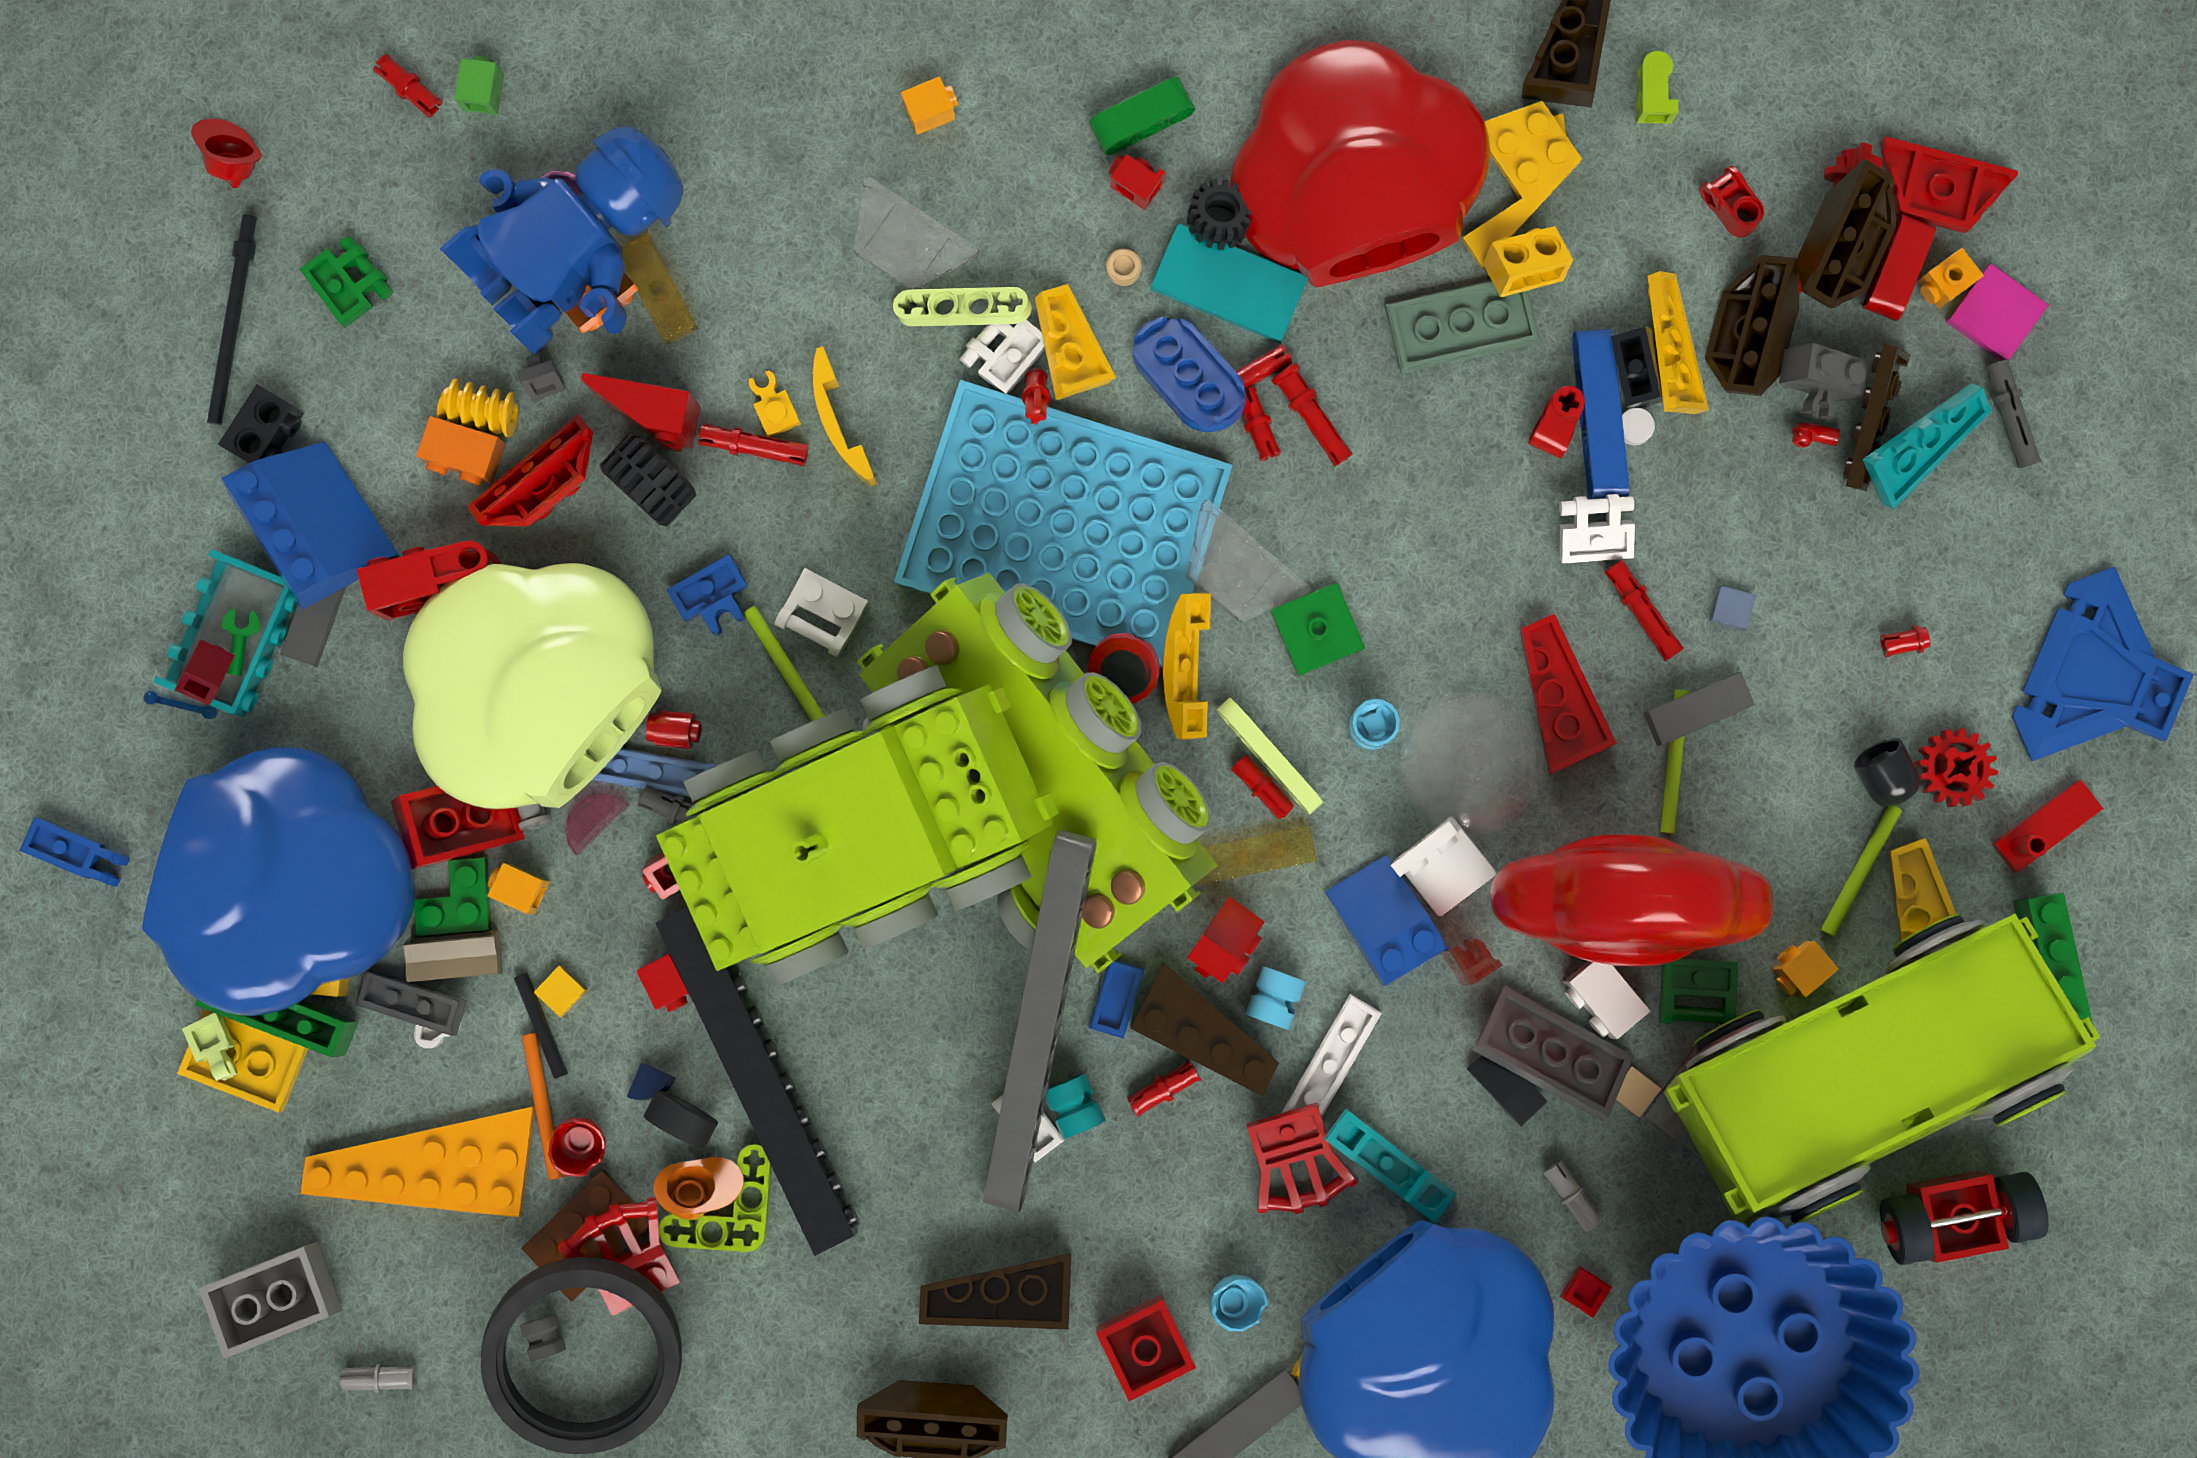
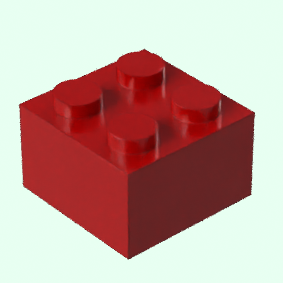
M1163 1294L1096 1326L1098 1339L1129 1402L1196 1369L1194 1358Z

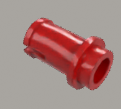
M1913 625L1911 630L1880 635L1882 652L1886 651L1883 654L1885 658L1911 651H1916L1919 654L1923 653L1924 649L1930 648V637L1926 627L1919 628L1918 625Z

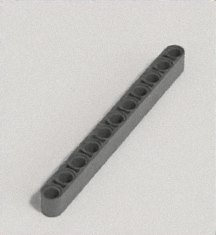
M1058 830L1051 850L983 1197L984 1203L1015 1212H1020L1028 1188L1097 846V839Z

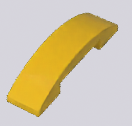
M821 346L816 348L814 357L813 388L822 424L844 463L870 487L874 486L877 482L862 445L848 449L826 391L839 387L826 351Z
M1211 593L1181 594L1176 602L1168 625L1163 658V682L1168 715L1177 739L1207 737L1208 701L1197 700L1199 630L1210 629Z

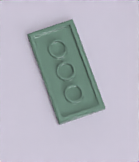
M1492 280L1385 304L1401 374L1539 344L1541 341L1529 291L1500 297Z

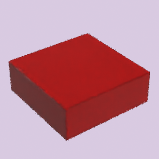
M1578 1266L1560 1297L1594 1318L1612 1286L1583 1267Z

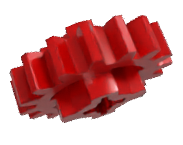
M1963 728L1955 730L1954 734L1950 729L1940 731V737L1933 735L1927 738L1931 747H1920L1918 751L1924 756V759L1914 761V765L1922 768L1923 773L1919 774L1920 780H1925L1927 783L1923 787L1922 792H1935L1933 802L1935 803L1942 802L1946 798L1947 807H1956L1958 802L1962 807L1972 805V798L1976 801L1983 800L1985 796L1981 789H1993L1994 785L1988 778L1989 776L1998 775L1997 770L1990 768V763L1997 760V757L1993 755L1987 756L1986 751L1991 746L1989 742L1979 745L1977 743L1979 734L1973 733L1966 738V731ZM1949 744H1957L1965 747L1967 750L1959 752L1954 746L1951 747ZM1935 760L1937 761V764H1936V773H1935V770H1934ZM1965 760L1957 769L1958 774L1948 776L1953 772L1952 769L1956 766L1955 762ZM1948 784H1955V786L1958 789H1962L1963 792L1951 791L1945 788V786Z

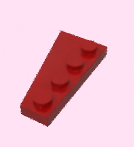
M1555 613L1521 628L1520 635L1549 775L1617 744Z

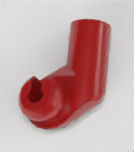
M1799 422L1792 429V442L1795 446L1802 448L1808 447L1812 441L1836 446L1840 436V429L1816 423Z

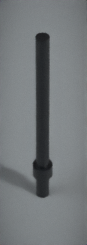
M247 214L242 215L238 241H234L232 257L235 260L207 423L222 425L249 262L254 260L256 250L253 239L257 217Z

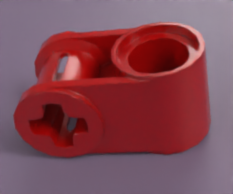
M1730 165L1724 169V174L1711 183L1705 182L1699 186L1702 199L1715 212L1731 235L1738 238L1747 237L1754 232L1763 219L1764 206L1748 186L1741 172L1734 166ZM1737 212L1747 213L1752 222L1742 221L1739 219Z
M1563 386L1551 395L1531 433L1528 445L1562 459L1572 440L1575 426L1585 404L1584 395L1578 388ZM1564 397L1569 399L1568 406L1571 407L1566 412L1562 410L1563 404L1560 402Z

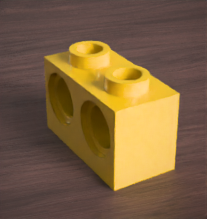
M1556 226L1545 229L1535 228L1525 234L1514 237L1504 236L1498 238L1491 243L1483 265L1499 296L1504 297L1563 281L1573 262V258Z

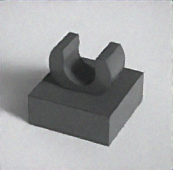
M540 353L526 357L528 368L517 371L520 383L531 401L566 390L563 379L553 361L543 362Z

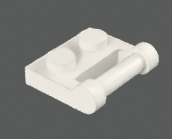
M804 568L787 602L780 610L774 625L783 630L789 628L829 649V654L839 658L869 602ZM798 606L840 627L838 635L835 637L795 616L794 614Z

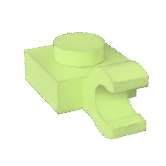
M213 1013L182 1028L195 1061L203 1062L208 1060L212 1075L216 1081L220 1079L225 1081L238 1075L234 1062L226 1053V1050L234 1047L235 1044L222 1015Z

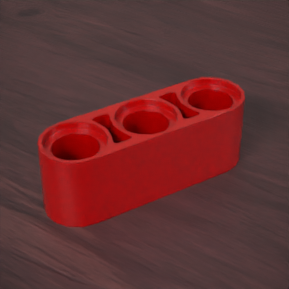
M1904 214L1899 216L1896 221V228L1864 299L1863 309L1893 321L1900 319L1906 309L1926 259L1936 227Z

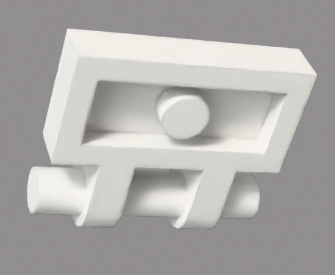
M1027 320L1018 323L1014 328L1010 324L987 325L976 339L972 337L966 344L967 350L959 360L970 368L978 358L982 359L985 364L978 371L979 376L1001 393L1009 394L1045 350L1042 332ZM997 334L1004 336L1005 339L994 352L987 348Z
M1608 494L1603 499L1587 500L1586 496L1574 497L1573 501L1560 502L1559 511L1561 516L1574 515V524L1560 525L1559 559L1561 562L1576 563L1634 558L1635 524L1632 520H1620L1621 512L1634 510L1633 497H1619L1618 494ZM1606 513V521L1588 523V514Z

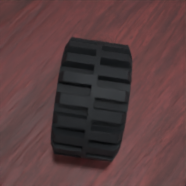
M629 433L599 464L603 474L654 521L662 526L667 527L697 496L694 487L643 439L632 433Z

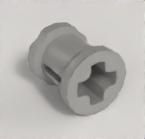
M540 804L517 807L521 822L518 824L520 830L533 828L551 821L550 815L545 813L544 807Z

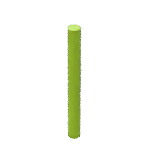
M753 606L746 610L743 614L811 722L824 717L825 715L757 607Z
M1675 689L1674 699L1689 693V691ZM1685 736L1669 742L1660 833L1675 834Z
M1896 806L1887 807L1820 930L1831 937L1835 936L1902 813L1900 808Z

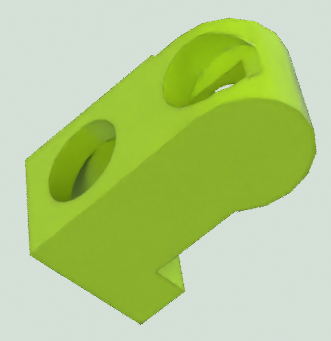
M1653 51L1647 54L1638 69L1636 123L1672 124L1678 115V100L1669 99L1668 78L1673 71V60L1665 52Z

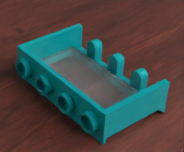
M211 549L208 556L217 559L209 579L201 577L197 583L196 589L203 593L195 612L187 610L183 615L182 623L188 625L181 644L173 643L168 650L167 656L174 660L166 678L155 676L153 683L175 691L174 689L200 639L210 644L219 645L225 651L230 652L231 635L227 630L222 629V618L233 607L235 608V626L244 628L248 625L250 611L254 610L260 622L259 633H253L246 640L242 676L226 673L219 690L210 704L212 707L245 718L246 713L252 712L258 702L259 693L256 690L261 679H266L273 667V660L270 659L275 646H280L283 643L288 630L285 623L290 612L294 613L296 611L298 602L282 577Z

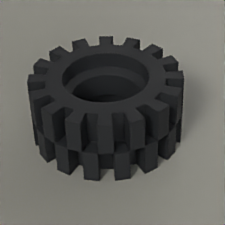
M1217 179L1210 181L1209 187L1206 183L1200 185L1199 190L1196 189L1193 193L1187 213V225H1190L1189 231L1191 235L1197 233L1195 240L1199 243L1203 239L1207 240L1206 247L1212 248L1213 243H1218V250H1224L1226 243L1229 248H1233L1236 246L1237 241L1241 243L1245 238L1251 224V219L1246 216L1253 214L1247 209L1241 193L1237 191L1239 188L1237 183H1234L1233 187H1229V180L1223 179L1222 184L1218 185ZM1212 207L1224 208L1231 212L1233 220L1229 222L1216 221L1207 214V210Z

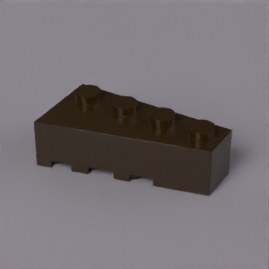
M1561 0L1551 20L1546 36L1536 53L1532 67L1523 82L1522 98L1592 108L1611 0Z

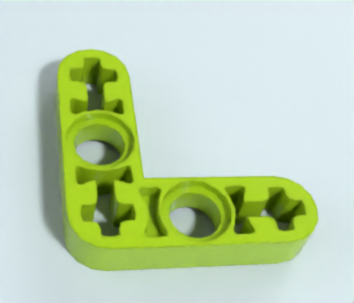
M759 1143L750 1144L739 1153L737 1166L740 1168L742 1175L751 1176L752 1165L746 1163L745 1158L752 1155L753 1150L758 1151L759 1157L765 1158V1163L757 1167L756 1177L764 1176V1183L757 1180L743 1181V1189L734 1201L733 1215L704 1214L700 1218L692 1219L698 1220L695 1229L697 1242L690 1240L693 1233H682L676 1240L673 1239L672 1232H667V1226L672 1225L675 1219L679 1220L681 1227L691 1228L693 1226L692 1220L681 1219L671 1213L664 1217L659 1224V1237L662 1242L671 1247L751 1252L761 1247L767 1236L772 1166L762 1145ZM747 1187H756L761 1191L762 1202L758 1207L751 1208L744 1204L742 1195ZM714 1221L721 1225L723 1235L719 1241L710 1242L705 1239L703 1228L707 1222ZM729 1222L735 1223L733 1231H743L747 1228V1224L752 1225L753 1231L759 1232V1238H754L749 1245L746 1244L745 1237L734 1236L732 1238L733 1244H728L727 1241L730 1235Z

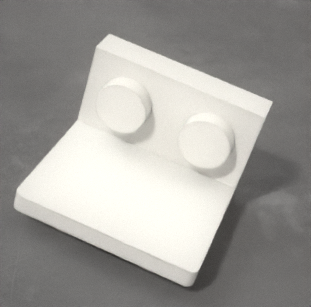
M1453 816L1401 854L1391 864V867L1399 877L1403 874L1408 877L1438 916H1443L1496 875L1495 869Z

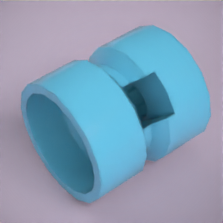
M1372 699L1365 701L1349 718L1348 731L1350 738L1357 746L1363 749L1376 750L1382 748L1393 740L1399 731L1400 719L1398 712L1392 704L1385 700Z
M1262 966L1255 984L1259 992L1258 994L1251 995L1245 1015L1290 1030L1296 1013L1292 1005L1294 1002L1300 1001L1306 982Z

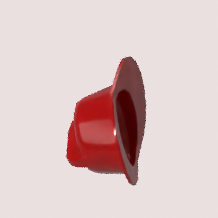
M205 119L193 124L191 134L202 152L204 167L207 173L213 177L225 180L232 188H238L241 180L249 178L252 174L255 162L260 161L262 158L261 151L244 129L229 121Z

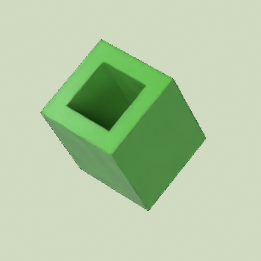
M474 56L473 60L461 58L454 99L463 111L498 115L504 74L497 63L484 56Z

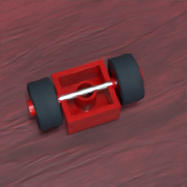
M1973 1171L1906 1184L1907 1194L1885 1198L1880 1204L1881 1233L1890 1254L1899 1265L1927 1260L1939 1263L2009 1249L2007 1239L2012 1243L2041 1239L2047 1235L2049 1227L2048 1212L2042 1191L2035 1178L2028 1172L2002 1175L1994 1179L1993 1174Z

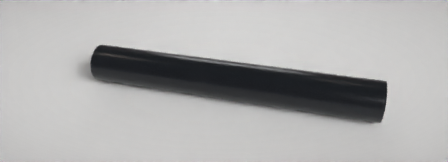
M528 973L521 974L515 977L514 981L554 1079L567 1075L568 1072L537 995L534 993L535 990Z

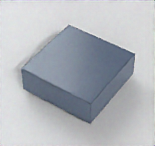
M1723 585L1719 586L1710 621L1743 631L1747 630L1756 595Z

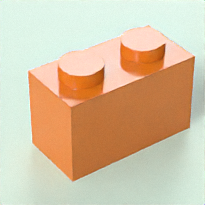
M430 416L416 457L426 463V470L446 476L449 470L460 474L459 480L480 486L481 481L493 484L506 444L496 436Z

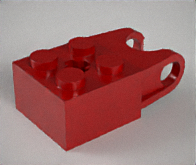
M462 541L429 550H424V547L410 548L402 552V557L389 560V557L374 558L367 561L366 567L356 570L367 611L389 621L417 613L431 595L440 592V588L444 583L464 578L485 568L489 564V558L493 564H501L497 555L492 551L486 550L480 543ZM480 558L479 564L474 567L475 562Z

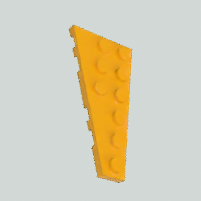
M535 1106L305 1157L300 1194L521 1217Z

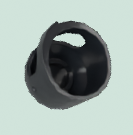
M1900 738L1885 739L1863 751L1854 762V769L1868 795L1878 805L1895 806L1913 797L1919 789V773ZM1886 751L1889 753L1896 751L1888 758L1869 766L1871 759Z

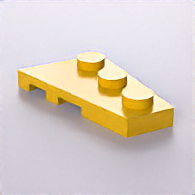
M1066 284L1041 291L1035 297V303L1056 400L1109 384L1116 376L1069 285Z

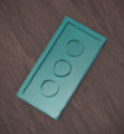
M1178 223L1150 290L1281 344L1308 278L1240 248H1229L1227 243L1224 250H1218V243H1213L1212 248L1206 247V239L1199 243L1195 240L1197 233L1191 235L1189 227Z

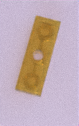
M648 233L622 246L625 268L632 281L639 288L638 293L665 344L668 345L697 330L698 328ZM655 287H663L660 294H652Z

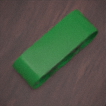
M1172 77L1096 114L1089 121V125L1104 154L1112 155L1188 118L1195 112L1196 108L1180 78Z

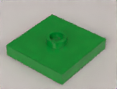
M1338 583L1273 608L1270 611L1298 677L1365 649Z

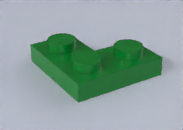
M488 858L448 860L450 897L415 900L416 936L492 930L490 897L487 896L489 893V887L487 886L489 881Z

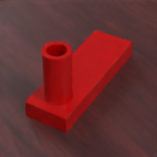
M2076 780L1991 845L2013 873H2018L2104 808L2084 782Z

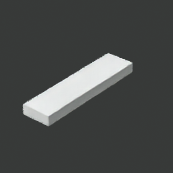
M1349 994L1281 1113L1317 1102L1322 1117L1382 1012Z

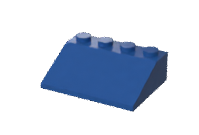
M326 442L255 460L221 478L233 503L302 610L359 580L356 569L366 567L367 561L378 557H389V560L400 557Z

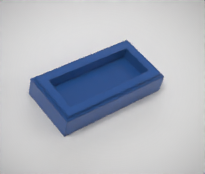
M1115 960L1107 967L1090 1022V1029L1124 1039L1145 971L1144 968Z

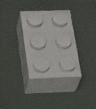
M318 1241L198 1288L223 1359L343 1311Z

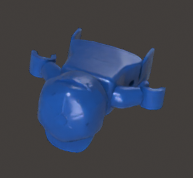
M629 126L614 128L592 141L597 148L584 158L576 168V183L582 192L579 197L560 178L553 180L548 177L520 180L516 184L503 170L492 169L484 172L480 176L479 182L488 192L499 194L504 191L502 196L494 199L492 203V208L497 213L482 218L478 225L464 227L440 248L481 290L480 294L491 305H494L511 290L512 285L517 288L516 292L509 294L493 309L512 327L510 332L533 354L552 339L553 331L551 326L560 319L562 315L560 309L563 312L569 311L579 301V308L587 317H596L599 309L607 307L601 318L604 327L611 334L620 332L625 326L627 320L626 310L614 296L619 293L625 270L622 257L623 249L608 230L613 227L620 234L637 236L657 219H660L665 228H667L672 223L670 217L680 205L684 192L682 180L668 155L659 145L637 129ZM586 285H589L592 290L582 298Z

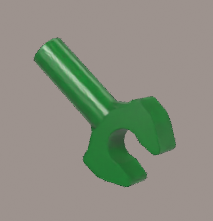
M232 607L222 618L221 624L222 629L227 630L231 635L230 653L235 655L227 674L242 676L246 640L253 633H259L260 622L255 611L251 610L248 617V625L244 628L236 627L234 624L235 608Z

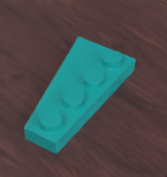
M1973 383L1969 384L1863 459L1881 502L1885 506L1894 510L1992 411L1982 387Z

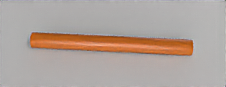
M536 1033L523 1035L522 1042L548 1180L562 1178L563 1174L553 1167L548 1156L550 1137L554 1131L537 1035Z

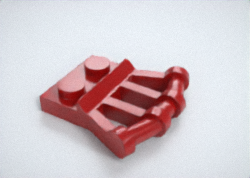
M1317 1102L1247 1123L1248 1133L1260 1167L1257 1213L1267 1214V1210L1294 1212L1295 1215L1304 1213V1208L1317 1204L1320 1207L1329 1205L1328 1202L1348 1186L1353 1188L1359 1183L1352 1170L1336 1154L1330 1143L1324 1139L1327 1133ZM1321 1154L1325 1156L1339 1173L1338 1176L1324 1187L1314 1156ZM1305 1159L1314 1190L1299 1194L1289 1164ZM1280 1167L1289 1197L1269 1195L1271 1169Z
M655 1197L647 1198V1202L619 1205L616 1202L609 1206V1211L598 1216L592 1214L586 1217L585 1223L568 1240L563 1239L557 1245L560 1253L567 1259L588 1257L580 1248L593 1237L605 1259L621 1263L641 1273L661 1292L680 1283L679 1276L659 1239L657 1201ZM648 1217L649 1242L640 1245L627 1219ZM614 1224L619 1227L631 1250L619 1257L616 1256L603 1231ZM598 1289L612 1316L633 1306L618 1295Z

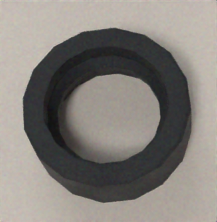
M660 1090L655 1093L643 1115L648 1122L657 1128L699 1148L706 1147L718 1125V1121L706 1112Z

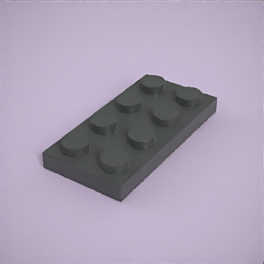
M1505 985L1499 990L1473 1048V1051L1601 1121H1605L1609 1117L1634 1057L1630 1053Z

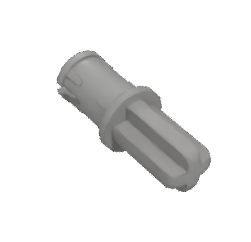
M1563 1160L1555 1162L1549 1167V1170L1545 1169L1542 1173L1560 1196V1204H1566L1583 1230L1588 1232L1599 1226L1602 1218L1584 1194L1586 1188L1579 1186Z
M378 1363L376 1367L344 1368L340 1374V1386L343 1390H374L376 1394H380L383 1390L391 1389L414 1390L417 1385V1367L415 1365L384 1367L383 1363Z

